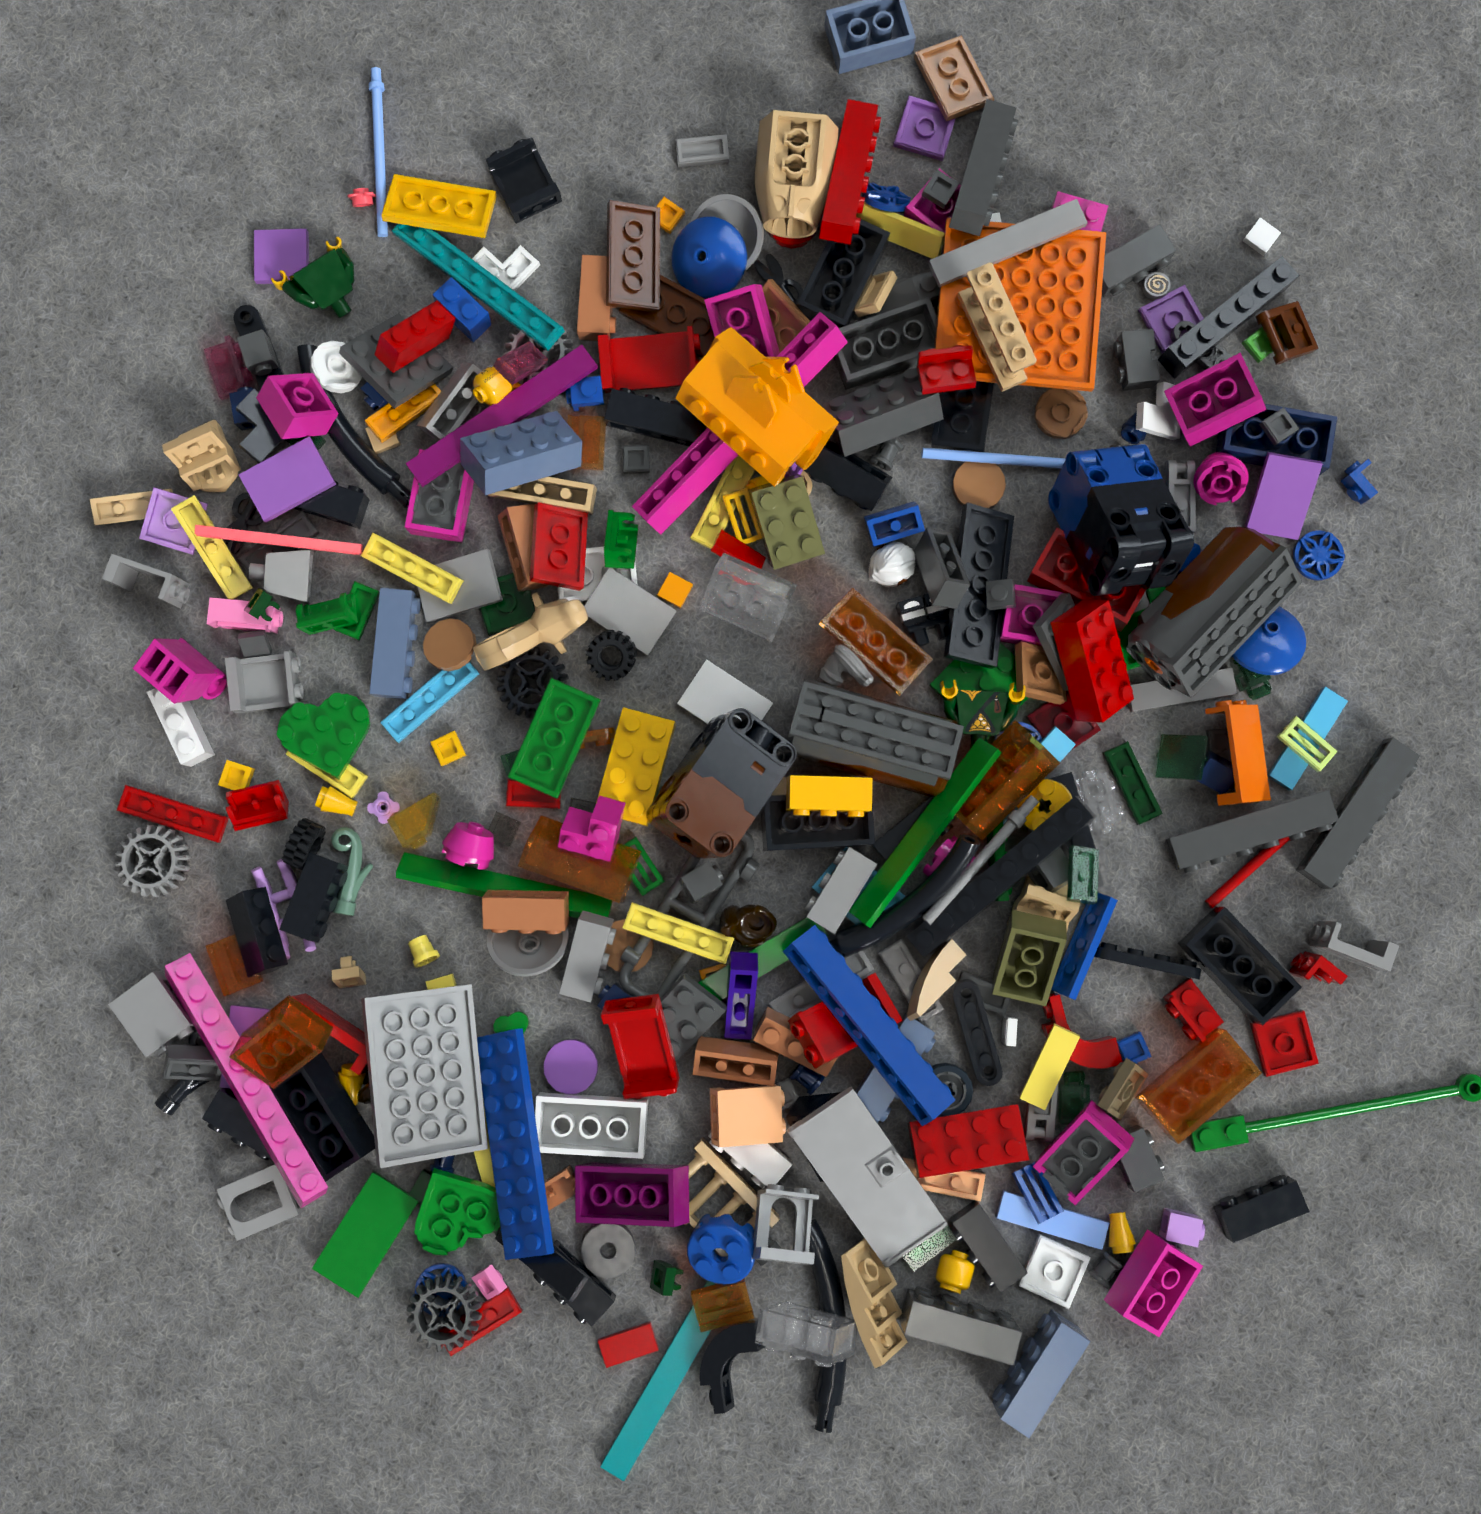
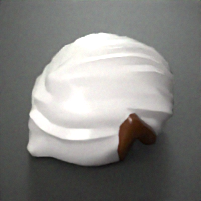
M897 541L880 545L875 549L870 558L869 581L877 582L885 587L900 586L914 574L915 570L914 563L916 558L913 549Z

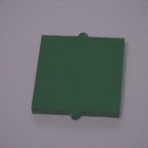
M1162 734L1159 753L1156 754L1158 762L1155 777L1202 780L1204 761H1207L1205 754L1208 737Z

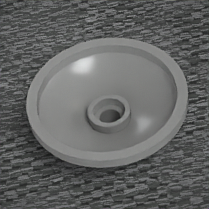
M732 194L716 195L703 202L695 211L690 222L702 217H717L731 223L740 232L747 250L745 270H747L758 258L763 245L764 228L759 213L750 202ZM704 251L700 254L701 261H704L706 258Z
M568 927L559 934H547L545 931L539 930L529 934L519 933L518 930L493 933L489 929L487 935V947L493 962L501 970L509 974L524 977L538 975L554 967L564 956L569 943ZM528 946H535L533 949L527 950Z

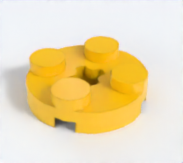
M1038 779L1023 788L1020 796L1017 798L1016 805L1019 809L1030 795L1039 801L1026 816L1027 821L1024 823L1029 829L1035 830L1069 802L1072 796L1062 783L1051 779ZM1041 799L1051 801L1052 804L1049 806L1051 811L1049 813L1039 810Z

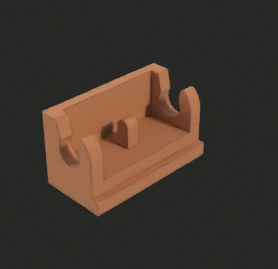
M570 1165L544 1181L548 1211L575 1195V1173Z

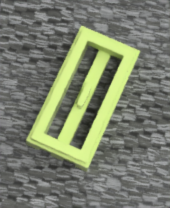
M1295 716L1283 728L1284 730L1277 735V738L1316 772H1320L1338 751L1300 718ZM1297 726L1328 754L1324 756L1293 728ZM1288 734H1290L1294 739H1296L1302 746H1304L1321 762L1319 763L1318 761H1316L1310 754H1308L1295 741H1293L1288 736Z

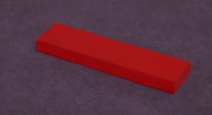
M125 785L117 807V811L217 843H221L229 817L129 785Z

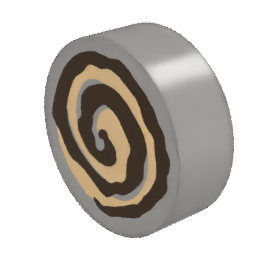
M1161 272L1149 274L1142 287L1144 295L1151 300L1163 298L1170 289V280Z

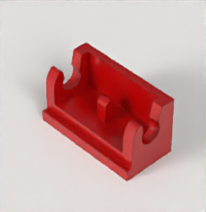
M279 780L226 792V799L230 805L226 807V811L235 831L288 819L289 801Z

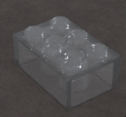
M723 553L713 570L699 610L773 642L797 585Z
M782 1301L759 1310L755 1343L765 1346V1350L769 1352L779 1353L784 1351L790 1353L791 1358L798 1360L809 1358L815 1360V1364L818 1366L831 1367L832 1364L843 1362L844 1359L854 1355L858 1329L854 1319Z

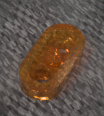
M615 728L588 731L580 749H585V743L595 742L596 746L612 744L611 739L615 737Z

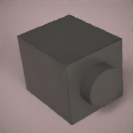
M262 329L237 337L246 368L253 375H267L272 372V369L279 368L270 338Z
M708 861L682 876L679 882L692 904L720 889L723 885L721 880L724 878L716 865L712 866Z

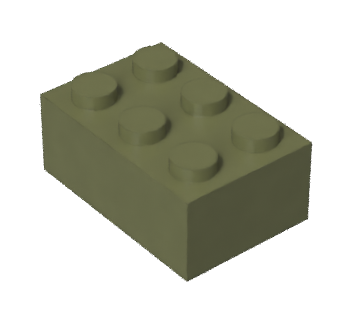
M796 474L783 478L775 487L767 483L748 489L769 563L774 570L825 554L802 475Z
M1012 910L993 973L992 994L1046 1006L1067 941L1066 921Z

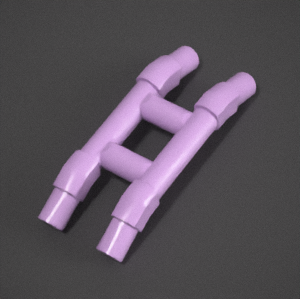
M282 859L277 861V865L287 887L285 890L273 893L262 868L256 867L251 870L257 888L266 887L278 930L283 919H280L276 904L291 899L298 883L293 869H291L290 865L284 863ZM279 930L288 960L290 959L288 938L286 932ZM303 939L306 952L316 949L315 942Z

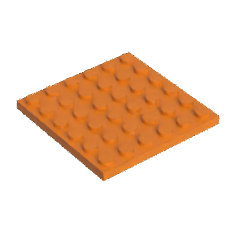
M947 218L945 222L943 254L1015 224L990 222L988 227L983 225L980 236L949 228L951 218ZM1076 230L993 265L1037 359L1034 365L1024 368L1028 379L1019 385L1089 392L1094 390L1106 232ZM967 277L941 286L935 349L951 348L956 345H972V362L976 381L997 383L957 296L958 292L971 287Z

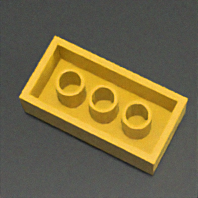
M624 707L622 708L599 795L625 802L622 820L648 827L647 810L657 796L676 723L669 719Z

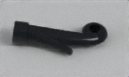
M194 1030L189 1037L188 1043L190 1046H200L197 1044V1038L200 1037L197 1030ZM178 1079L166 1092L159 1096L155 1101V1105L166 1114L173 1115L180 1107V1103L189 1094L210 1081Z

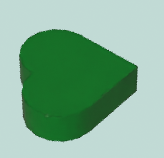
M516 1011L510 1016L504 1015L494 1021L493 1029L495 1033L523 1028L524 1034L529 1025V1018L524 1012Z

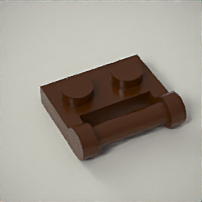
M1298 301L1266 310L1255 317L1258 325L1261 324L1274 352L1273 360L1276 365L1313 353L1318 349V345ZM1272 319H1275L1281 335L1288 348V350L1286 351L1284 350V347L1281 343V340L1278 336Z

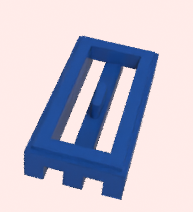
M1033 1162L1013 1172L1012 1176L1037 1224H1040L1064 1212L1048 1180L1042 1176L1043 1172L1039 1173L1033 1168L1035 1163ZM1031 1170H1033L1035 1176L1037 1177V1179H1038V1181H1039V1183H1040V1185H1041V1187H1042V1189H1043L1045 1195L1047 1196V1198H1048V1200H1049V1202H1050V1204H1051V1206H1052V1208H1053V1211L1051 1210L1050 1206L1048 1205V1203H1047V1201H1046V1199H1045V1197H1044V1195H1043V1193H1042L1040 1187L1038 1186V1184H1037V1182H1036V1180H1035V1178H1034V1176H1033ZM1025 1174L1045 1215L1042 1216L1021 1175Z

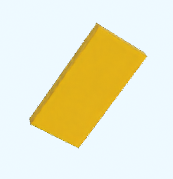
M394 174L381 214L382 221L486 238L496 201V191Z

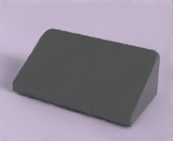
M168 1045L163 1079L220 1081L222 1073L206 1046Z

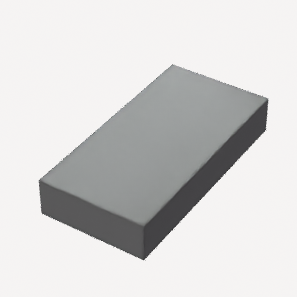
M727 134L675 139L678 167L729 163Z

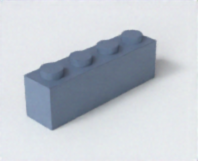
M380 588L369 693L374 697L407 699V693L412 691L413 680L412 677H409L410 667H413L415 663V651H412V641H416L418 635V626L414 624L415 614L420 612V598H417V594L412 590Z
M905 1013L902 1017L903 1021L898 1024V1029L914 1044L920 1056L923 1052L928 1053L936 1041L933 1038L935 1032L915 1019L910 1021ZM873 1064L855 1090L877 1123L879 1120L884 1122L891 1111V1108L888 1106L894 1097L899 1099L898 1095Z

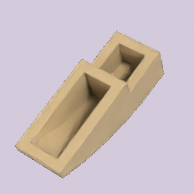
M953 939L941 945L922 969L909 1002L907 1018L910 1021L920 1017L956 982L949 972L966 954Z

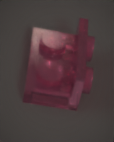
M230 335L224 336L226 342L204 349L218 396L221 400L230 398L229 393L237 392V389L241 387H251L249 382L253 381L251 372L243 364L239 343Z

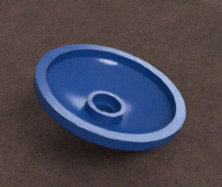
M702 217L687 224L678 234L672 249V268L679 284L706 299L732 291L742 279L747 265L746 245L740 232L731 223L717 217ZM704 251L706 258L704 261H701L700 254Z
M1279 606L1232 657L1244 668L1258 674L1278 675L1294 668L1304 655L1306 649L1305 632L1295 616Z

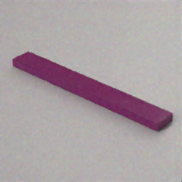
M580 345L507 394L500 402L491 405L405 464L419 484L424 487L461 461L460 438L521 421L598 369L596 362L584 346Z

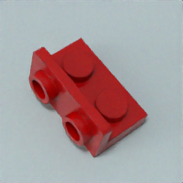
M956 345L945 349L932 348L919 352L917 371L922 395L976 388L977 381L972 362V345Z
M1306 951L1303 954L1299 953L1292 960V968L1289 971L1293 976L1306 980L1313 977L1317 981H1324L1327 984L1333 982L1341 985L1348 977L1322 955Z
M1187 978L1163 997L1167 1002L1165 1005L1166 1010L1174 1019L1177 1017L1184 1025L1181 1029L1191 1041L1195 1039L1203 1043L1207 1040L1205 1036L1224 1023L1191 978Z

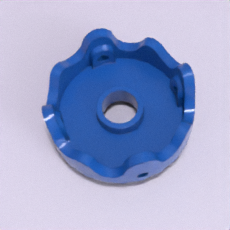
M709 1214L704 1215L691 1233L687 1244V1256L693 1269L702 1278L715 1284L727 1285L741 1281L750 1273L756 1260L752 1259L754 1253L753 1226L750 1223H746L744 1226L738 1225L729 1214L718 1217H711ZM714 1249H724L728 1256L721 1257L715 1253Z

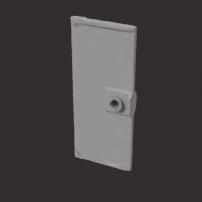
M852 1086L787 1129L788 1134L805 1154L877 1254L884 1267L891 1266L898 1259L948 1225Z

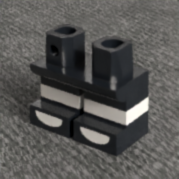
M929 594L897 603L896 609L905 635H910L915 648L930 643L926 632L929 629L935 628L939 641L946 639L950 608L932 605Z

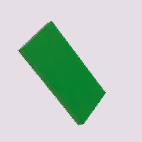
M551 678L508 777L558 799L601 699Z
M375 1171L372 1172L312 1269L359 1298L419 1201Z

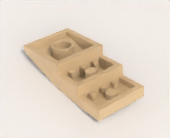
M863 1238L842 1254L841 1258L851 1311L864 1347L874 1368L884 1365L908 1342L896 1321L902 1314L891 1292V1289L897 1285V1282L889 1267L883 1266L877 1254L866 1239Z

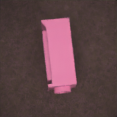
M209 598L207 624L213 628L221 627L223 629L246 631L265 630L268 633L271 631L278 634V627H281L283 624V612L280 611V608L278 610L273 606L267 607L265 613L272 620L266 621L261 616L257 619L244 611L249 601Z

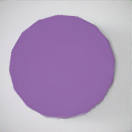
M577 1039L564 1040L555 1044L547 1053L544 1061V1074L548 1083L556 1091L564 1094H577L586 1090L593 1083L598 1072V1063L594 1050L585 1042Z

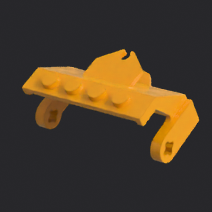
M730 327L714 338L707 354L683 381L675 399L775 487L782 481L794 462L802 470H806L817 459L839 421L805 392L796 364L791 366L790 372L786 370L785 363L789 361L788 357H765L736 330Z

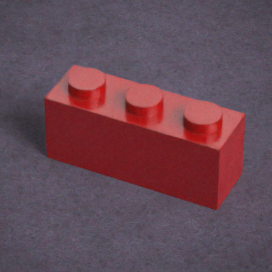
M436 300L380 334L374 355L394 373L449 339L456 318Z

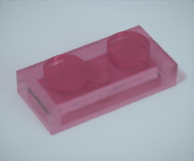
M529 341L498 358L493 367L513 385L543 368L548 359Z

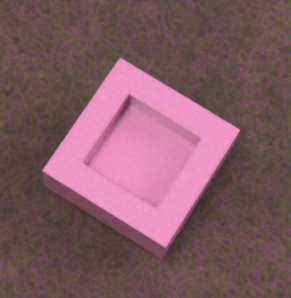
M492 1264L480 1270L472 1277V1280L486 1300L493 1298L507 1288L501 1273Z

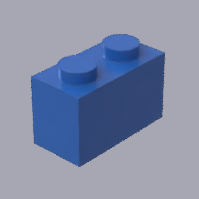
M452 277L432 294L434 301L438 300L456 318L454 325L472 342L477 340L492 325L489 313Z
M915 501L864 516L870 542L873 546L925 531L919 506Z

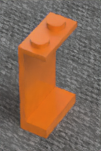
M1246 700L1215 702L1216 707L1205 709L1206 714H1225L1236 790L1235 793L1217 795L1218 806L1271 800L1258 704L1247 705Z

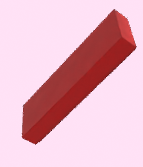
M509 1287L500 1294L483 1302L481 1308L476 1310L482 1313L481 1320L476 1321L479 1324L478 1330L471 1331L473 1334L470 1341L464 1339L462 1347H458L454 1343L453 1350L448 1351L450 1356H453L523 1311ZM466 1313L460 1318L463 1323H465ZM444 1326L438 1331L449 1333L454 1332L455 1330H450L449 1328Z

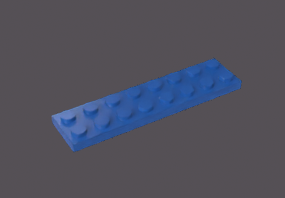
M523 1028L477 1037L482 1093L505 1260L554 1253Z

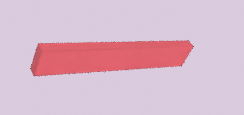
M195 525V534L199 537L361 555L363 551V545L356 543Z

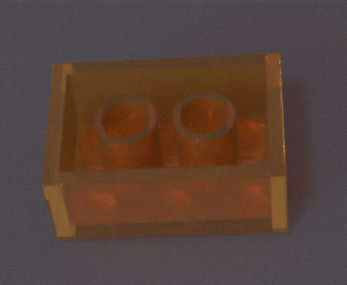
M288 995L241 1034L229 1057L274 1089L323 1051L333 1027L292 996Z

